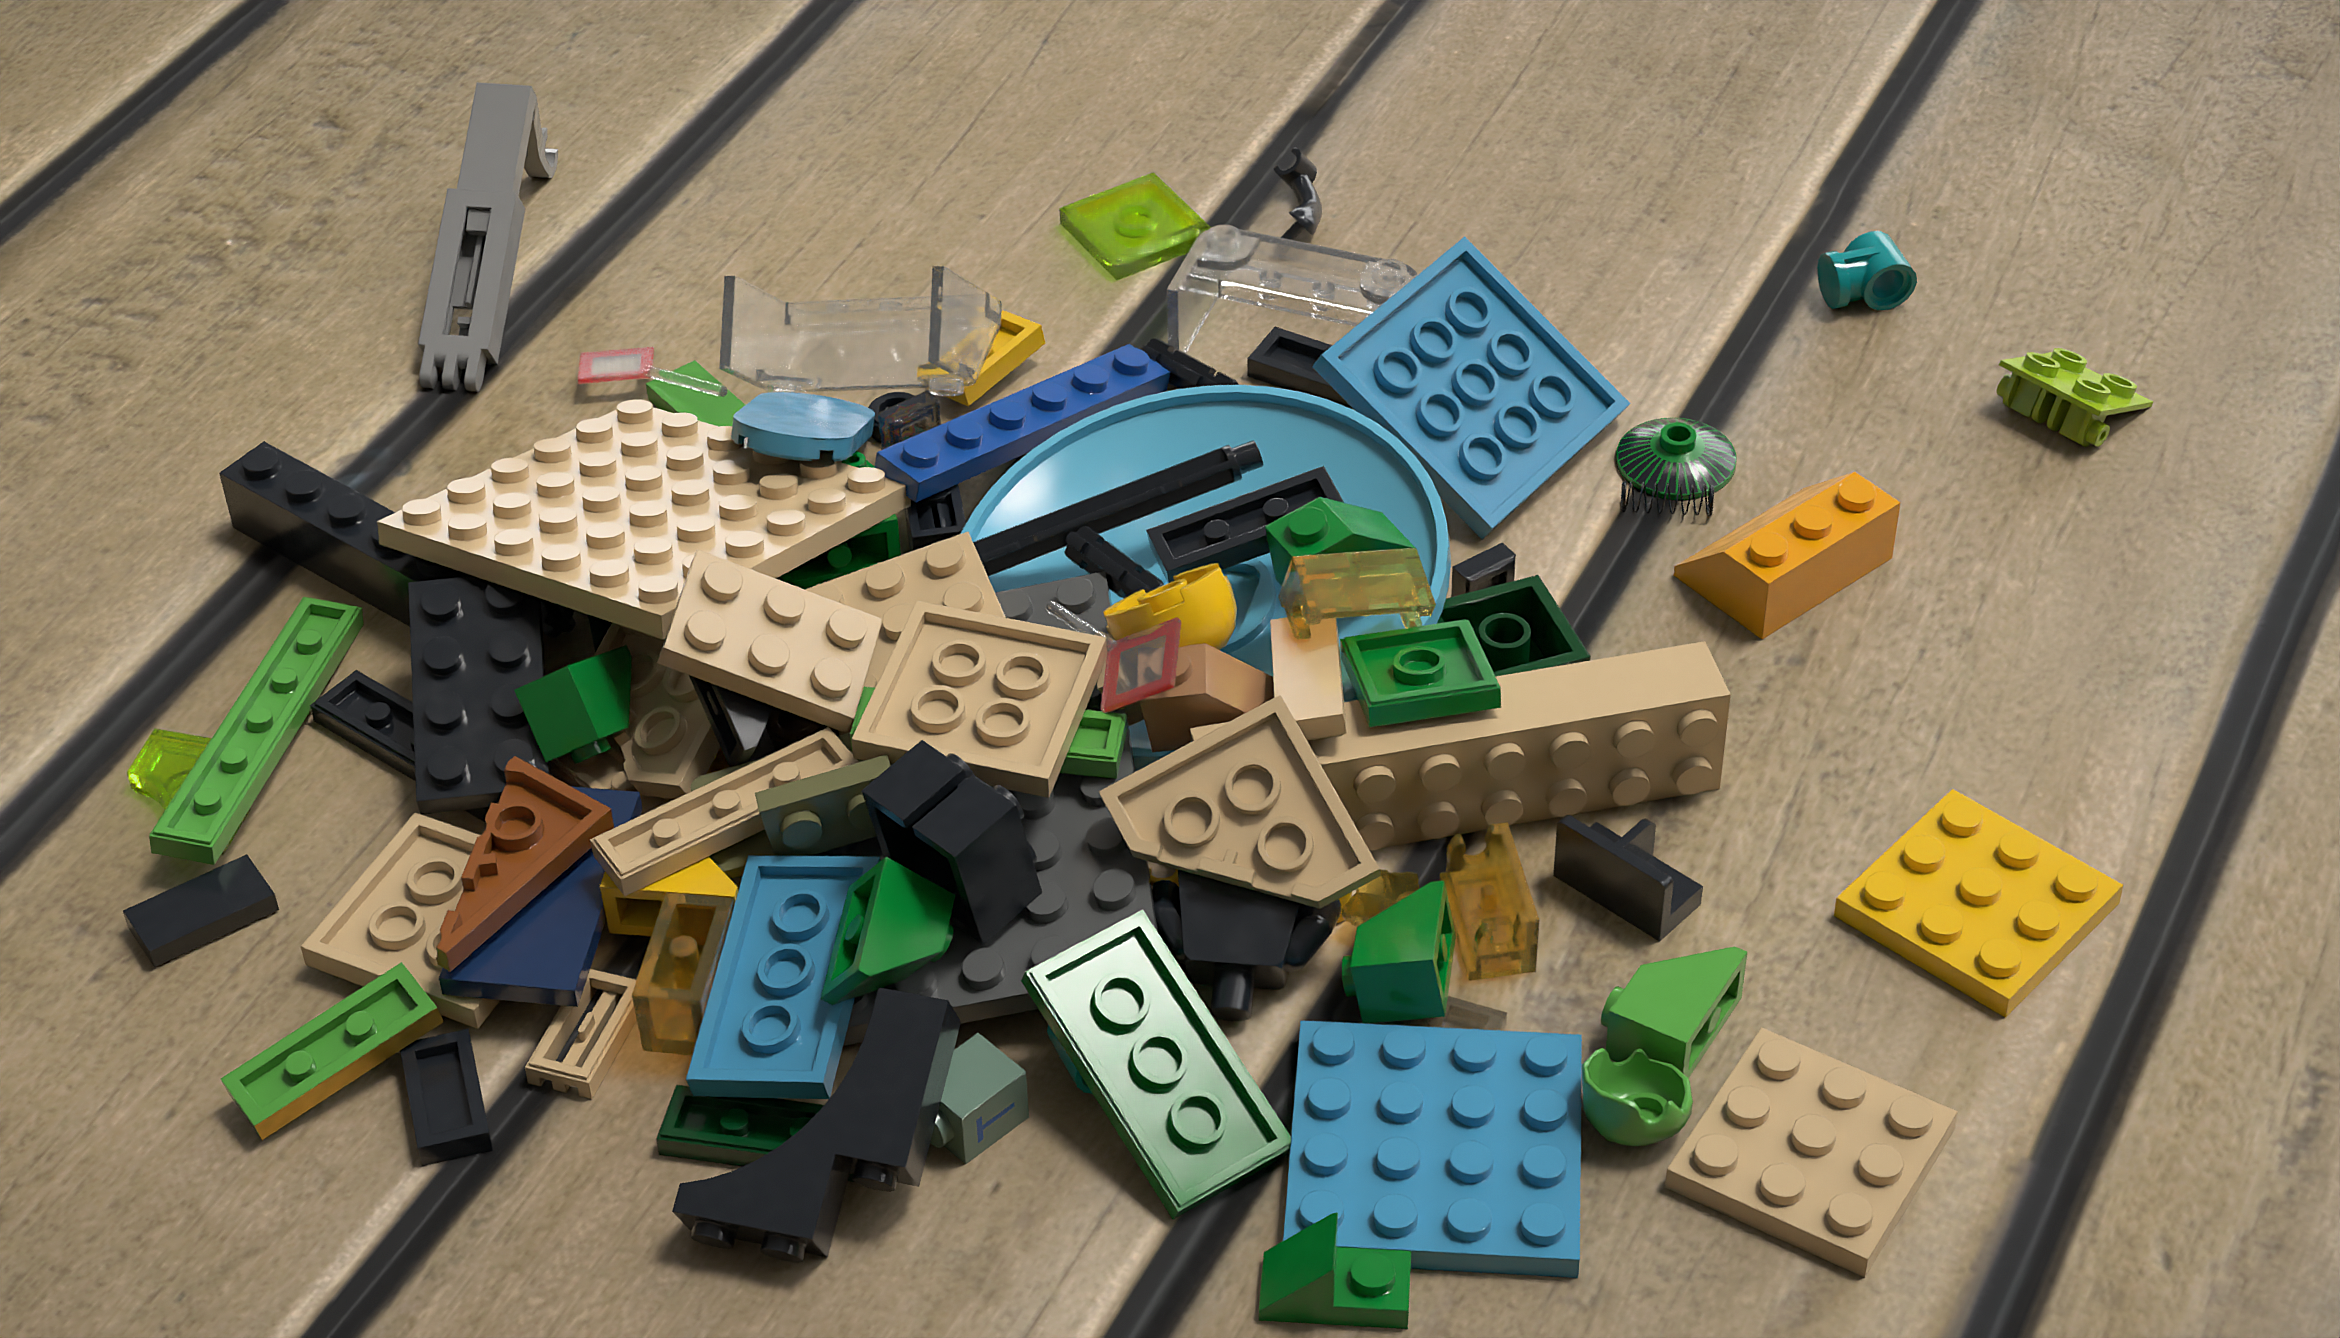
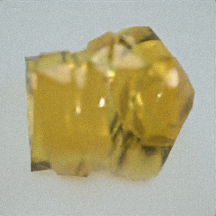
M1380 869V877L1356 889V893L1344 905L1342 917L1346 922H1351V925L1358 927L1420 889L1418 874L1413 872L1390 873L1388 870Z

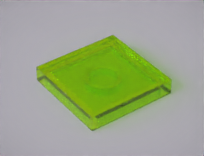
M1155 173L1147 174L1059 208L1060 224L1116 280L1212 244V228Z

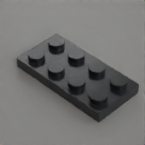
M476 576L409 582L416 802L420 814L490 807L491 803L498 804L507 783L504 770L508 761L514 756L551 775V761H545L514 691L545 676L541 598Z

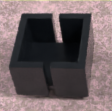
M921 740L861 790L884 858L887 857L949 892L957 887L958 890L953 893L955 894L950 921L981 944H985L1042 894L1034 866L1037 856L1026 839L1021 822L1024 812L1020 803L1006 788L1000 785L992 788L977 778L965 761L956 754L949 753L945 756Z

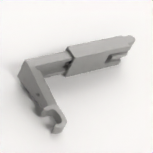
M476 83L457 189L447 188L418 342L419 347L423 351L419 377L422 388L434 389L438 381L439 370L443 368V388L457 390L462 369H466L464 379L466 391L479 392L483 383L486 364H498L525 214V207L519 198L523 169H525L530 177L552 178L558 162V149L545 148L548 138L547 128H541L537 96L532 86ZM454 308L473 310L471 317H458L459 335H450Z

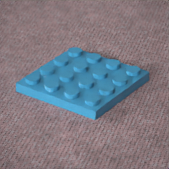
M1465 236L1326 350L1312 366L1356 412L1381 425L1397 437L1416 456L1429 474L1439 496L1482 540L1631 404Z
M1301 1020L1283 1241L1332 1213H1338L1337 1247L1411 1251V1269L1578 1278L1580 1263L1582 1035Z

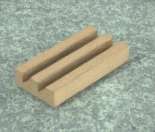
M590 969L578 1007L560 1006L526 1064L525 1071L528 1084L541 1086L544 1080L547 1079L552 1081L554 1090L567 1093L570 1086H575L578 1088L579 1096L592 1099L649 1000L647 983ZM597 989L604 990L592 1012L587 1013L578 1028V1036L562 1063L557 1062L559 1054Z

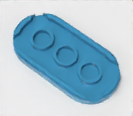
M794 392L762 393L734 414L731 439L736 444H744V439L748 437L747 447L753 448L755 452L774 457L812 461V459L820 458L821 450H833L832 459L834 461H842L852 456L872 436L875 412L863 405L827 396Z

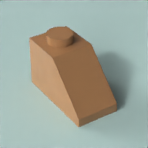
M1206 643L1179 647L1175 687L1139 700L1152 752L1177 750L1190 743V728L1230 722L1273 699L1274 682L1273 676ZM1167 649L1140 650V689L1164 680Z

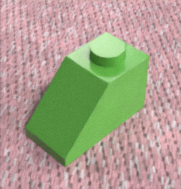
M1734 946L1640 965L1626 987L1623 989L1616 986L1604 1005L1601 1025L1608 1027L1606 1051L1609 1054V1058L1615 1062H1622L1628 1059L1634 1050L1642 1049L1649 1059L1673 1064L1689 1078L1742 998L1747 951Z

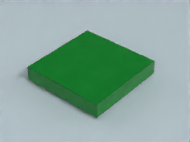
M1465 619L1356 635L1340 639L1341 660L1369 727L1501 708V687L1469 620Z

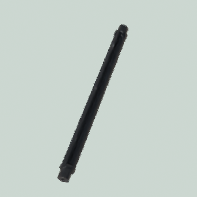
M1254 440L1234 448L1226 445L979 539L973 543L989 577L1066 547L1068 544L1065 541L1067 535L1071 531L1076 533L1082 526L1090 527L1098 534L1104 533L1242 480V474L1263 467V460Z

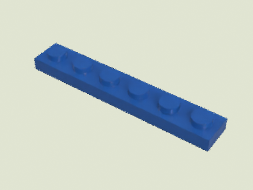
M1127 344L878 451L874 468L882 470L886 478L906 485V496L914 502H918L1030 452L1059 431L1086 417L1118 404L1167 391L1170 371L1163 368L1156 361L1151 360L1143 350Z

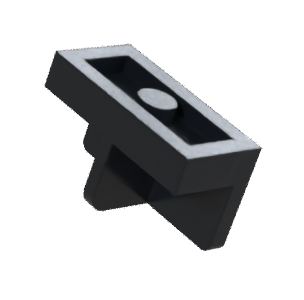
M1566 815L1557 823L1553 876L1659 942L1696 910L1702 901L1703 886L1653 856L1656 824L1650 820L1642 819L1622 837L1597 821L1589 827L1571 815Z

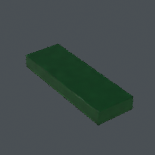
M676 1085L656 1138L659 1155L743 1167L786 1142L800 1131L824 1105L778 1098L693 1096L689 1086ZM849 1174L848 1181L854 1182L852 1180L854 1174Z

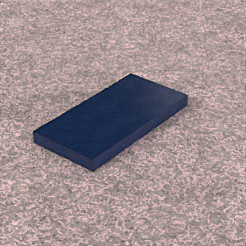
M573 787L610 807L614 828L639 817L641 814L642 802L640 792ZM592 847L451 972L442 968L439 976L442 995L578 1007L606 922L600 891L605 871L594 858Z

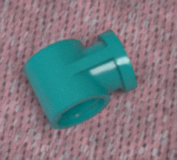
M1870 231L1861 234L1849 243L1843 253H1838L1837 251L1821 254L1818 259L1817 275L1820 291L1824 301L1832 309L1847 306L1849 302L1864 299L1870 308L1889 310L1905 302L1914 292L1917 284L1916 272L1892 238L1882 231Z

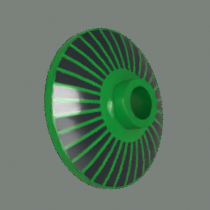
M1685 418L1654 419L1633 427L1621 438L1616 453L1618 470L1629 484L1632 481L1633 487L1641 491L1642 482L1644 481L1646 494L1652 496L1654 483L1656 482L1658 498L1664 499L1666 485L1669 483L1671 500H1676L1680 483L1682 484L1683 500L1689 499L1691 484L1694 485L1695 499L1701 498L1704 484L1706 485L1707 496L1710 484L1714 485V493L1721 490L1732 479L1736 470L1737 460L1735 449L1724 434L1705 423ZM1667 489L1666 499L1669 500V497H1668V489ZM1679 491L1678 500H1681L1680 491Z

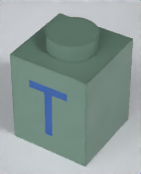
M979 1033L960 1045L953 1052L930 1142L937 1148L944 1146L965 1164L1029 1118L1026 1071Z

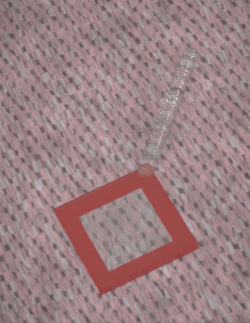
M654 347L584 352L580 354L578 384L653 378L719 397L726 396L728 392L727 388L723 385L654 367Z
M1050 601L1047 603L1046 610L1048 613L1076 631L1107 637V659L1101 710L1104 713L1175 687L1181 620L1178 617L1115 640L1057 602Z

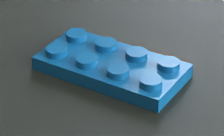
M748 855L686 1077L693 1096L790 1099L830 1098L855 997L835 1005H831L820 998L848 887L881 861L880 857Z

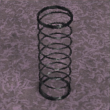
M1622 481L1620 509L1621 512H1625L1627 509L1631 488L1634 512H1638L1642 497V491L1644 487L1646 512L1650 513L1656 487L1657 508L1659 514L1663 512L1668 489L1669 507L1672 515L1676 511L1679 491L1681 495V506L1683 514L1686 515L1688 512L1691 493H1693L1694 512L1696 516L1699 515L1705 491L1706 511L1708 516H1712L1714 503V485H1709L1708 505L1706 485H1703L1700 506L1697 513L1695 506L1694 485L1691 484L1686 512H1684L1682 484L1680 483L1678 486L1674 511L1672 512L1670 485L1669 483H1667L1663 506L1660 512L1658 486L1656 482L1654 483L1651 504L1648 511L1645 482H1642L1639 502L1636 510L1634 501L1633 482L1630 481L1626 500V481Z

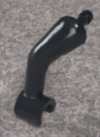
M1296 147L1291 149V152L1296 156V162L1290 169L1282 170L1278 165L1274 167L1275 173L1293 189L1299 206L1289 212L1296 222L1281 237L1275 240V245L1281 251L1286 250L1289 247L1288 245L1303 229L1313 236L1322 217V204L1312 184L1316 178L1317 169Z

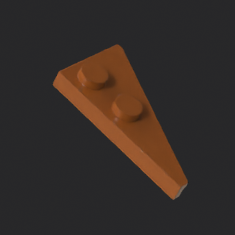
M516 756L510 759L504 770L507 783L498 804L491 803L485 817L486 830L477 837L461 876L463 892L455 911H447L441 925V941L436 946L437 965L451 972L591 848L590 839L613 829L614 823L610 807Z

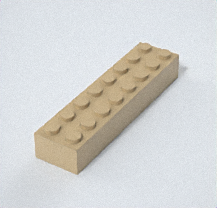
M1703 641L1496 676L1501 687V708L1369 727L1359 701L1344 702L1347 734L1308 740L1311 749L1368 849L1377 850L1396 845L1440 839L1453 835L1503 828L1510 825L1720 789L1731 694L1706 642ZM1228 722L1190 728V742Z

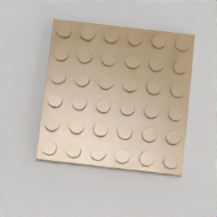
M628 400L618 404L616 410L606 415L577 423L576 429L561 436L536 442L533 449L514 458L497 460L492 463L490 469L471 478L454 480L447 485V489L426 499L409 501L402 506V510L377 521L380 545L660 639H665L690 564L697 549L776 579L880 523L893 514L911 506V499L906 496V485L886 478L885 473L880 469L871 467L857 468L834 461L832 455L820 453V458L812 459V461L793 460L761 454L753 451V448L747 447L748 437L744 439V444H736L731 439L732 426L718 427L698 421V418L690 413H671L654 408L652 403L646 400Z

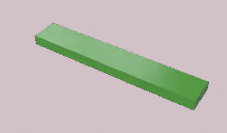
M309 597L302 598L149 835L151 853L215 865L311 710L310 705L318 699L363 627L362 607Z

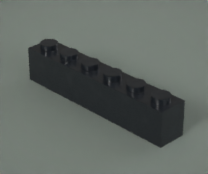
M265 441L219 473L234 529L409 627V582L473 576L380 545L377 521L396 512Z

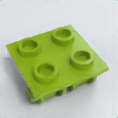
M2054 348L2053 352L2043 354L2028 352L2026 356L2000 360L1999 366L2012 372V375L2006 374L2001 379L1996 390L1997 395L2003 397V404L2027 417H2032L2038 423H2043L2048 419L2047 427L2053 431L2060 429V434L2084 447L2090 444L2099 447L2104 443L2110 431V426L2104 423L2107 415L2149 408L2153 405V401L2135 393L2137 385L2132 381L2111 373H2104L2102 376L2085 367L2087 360L2084 357L2066 349Z

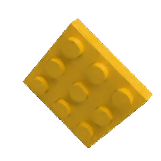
M1952 789L1836 897L1834 916L2006 1018L2120 903L2123 884Z

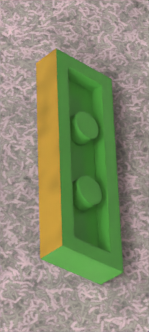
M401 962L222 1077L221 1081L228 1094L263 1140L443 1023V1019L437 1006Z

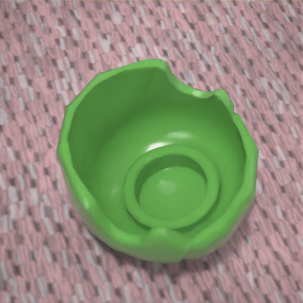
M1600 1048L1582 1064L1583 1105L1586 1118L1608 1141L1628 1146H1643L1661 1142L1679 1133L1692 1114L1693 1099L1689 1078L1673 1064L1649 1059L1642 1049L1634 1050L1632 1055L1625 1061L1613 1062L1610 1060L1608 1052Z

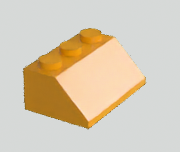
M1856 472L1801 489L1674 566L1673 576L1756 636L1764 639L1892 559L1901 502Z

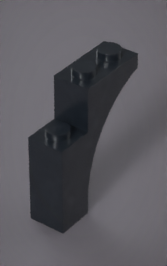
M879 987L864 1040L852 1066L837 1090L821 1110L800 1131L778 1148L734 1171L704 1180L680 1183L672 1212L689 1230H692L690 1237L697 1242L725 1249L733 1248L735 1239L761 1244L760 1252L788 1262H803L805 1253L828 1257L849 1174H854L852 1180L855 1183L879 1191H895L897 1183L919 1187L961 1024L949 1000Z

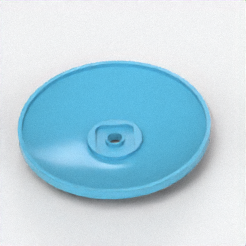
M1214 385L1176 389L1134 399L1086 417L1059 431L1010 467L976 506L961 534L969 532L974 542L1220 447L1230 445L1231 448L1254 440L1260 451L1263 467L1242 474V480L1099 535L1139 563L1145 570L1150 571L1162 580L1165 585L1168 583L1150 548L1147 529L1324 466L1344 503L1382 512L1411 542L1417 551V558L1316 612L1335 610L1339 647L1340 639L1344 637L1437 624L1448 592L1451 569L1448 527L1440 496L1429 474L1419 460L1397 437L1375 421L1353 409L1328 399L1299 391L1267 386ZM1066 547L991 575L988 578L994 592H1000L1088 575V573L1065 556L1064 551ZM1267 553L1222 570L1223 575L1228 577L1237 606L1236 627L1227 645L1220 649V651L1273 676L1270 620L1306 615V613L1275 579L1271 555ZM1110 590L1112 605L1123 599ZM1341 660L1344 702L1358 700ZM1144 720L1129 726L1135 772L1175 751L1152 752Z

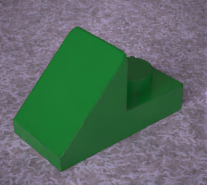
M1332 1213L1264 1251L1259 1321L1408 1329L1411 1251L1337 1247L1338 1213Z

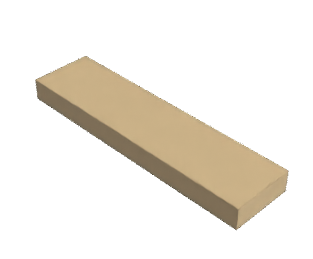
M828 727L590 839L593 856L625 897L764 830L765 827L755 797L756 792L855 764L859 761L853 758V754Z

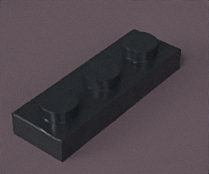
M1324 466L1147 529L1146 532L1150 548L1167 583L1174 582L1173 576L1201 566L1218 563L1221 570L1270 553L1265 530L1266 525L1318 497L1343 503L1344 501Z

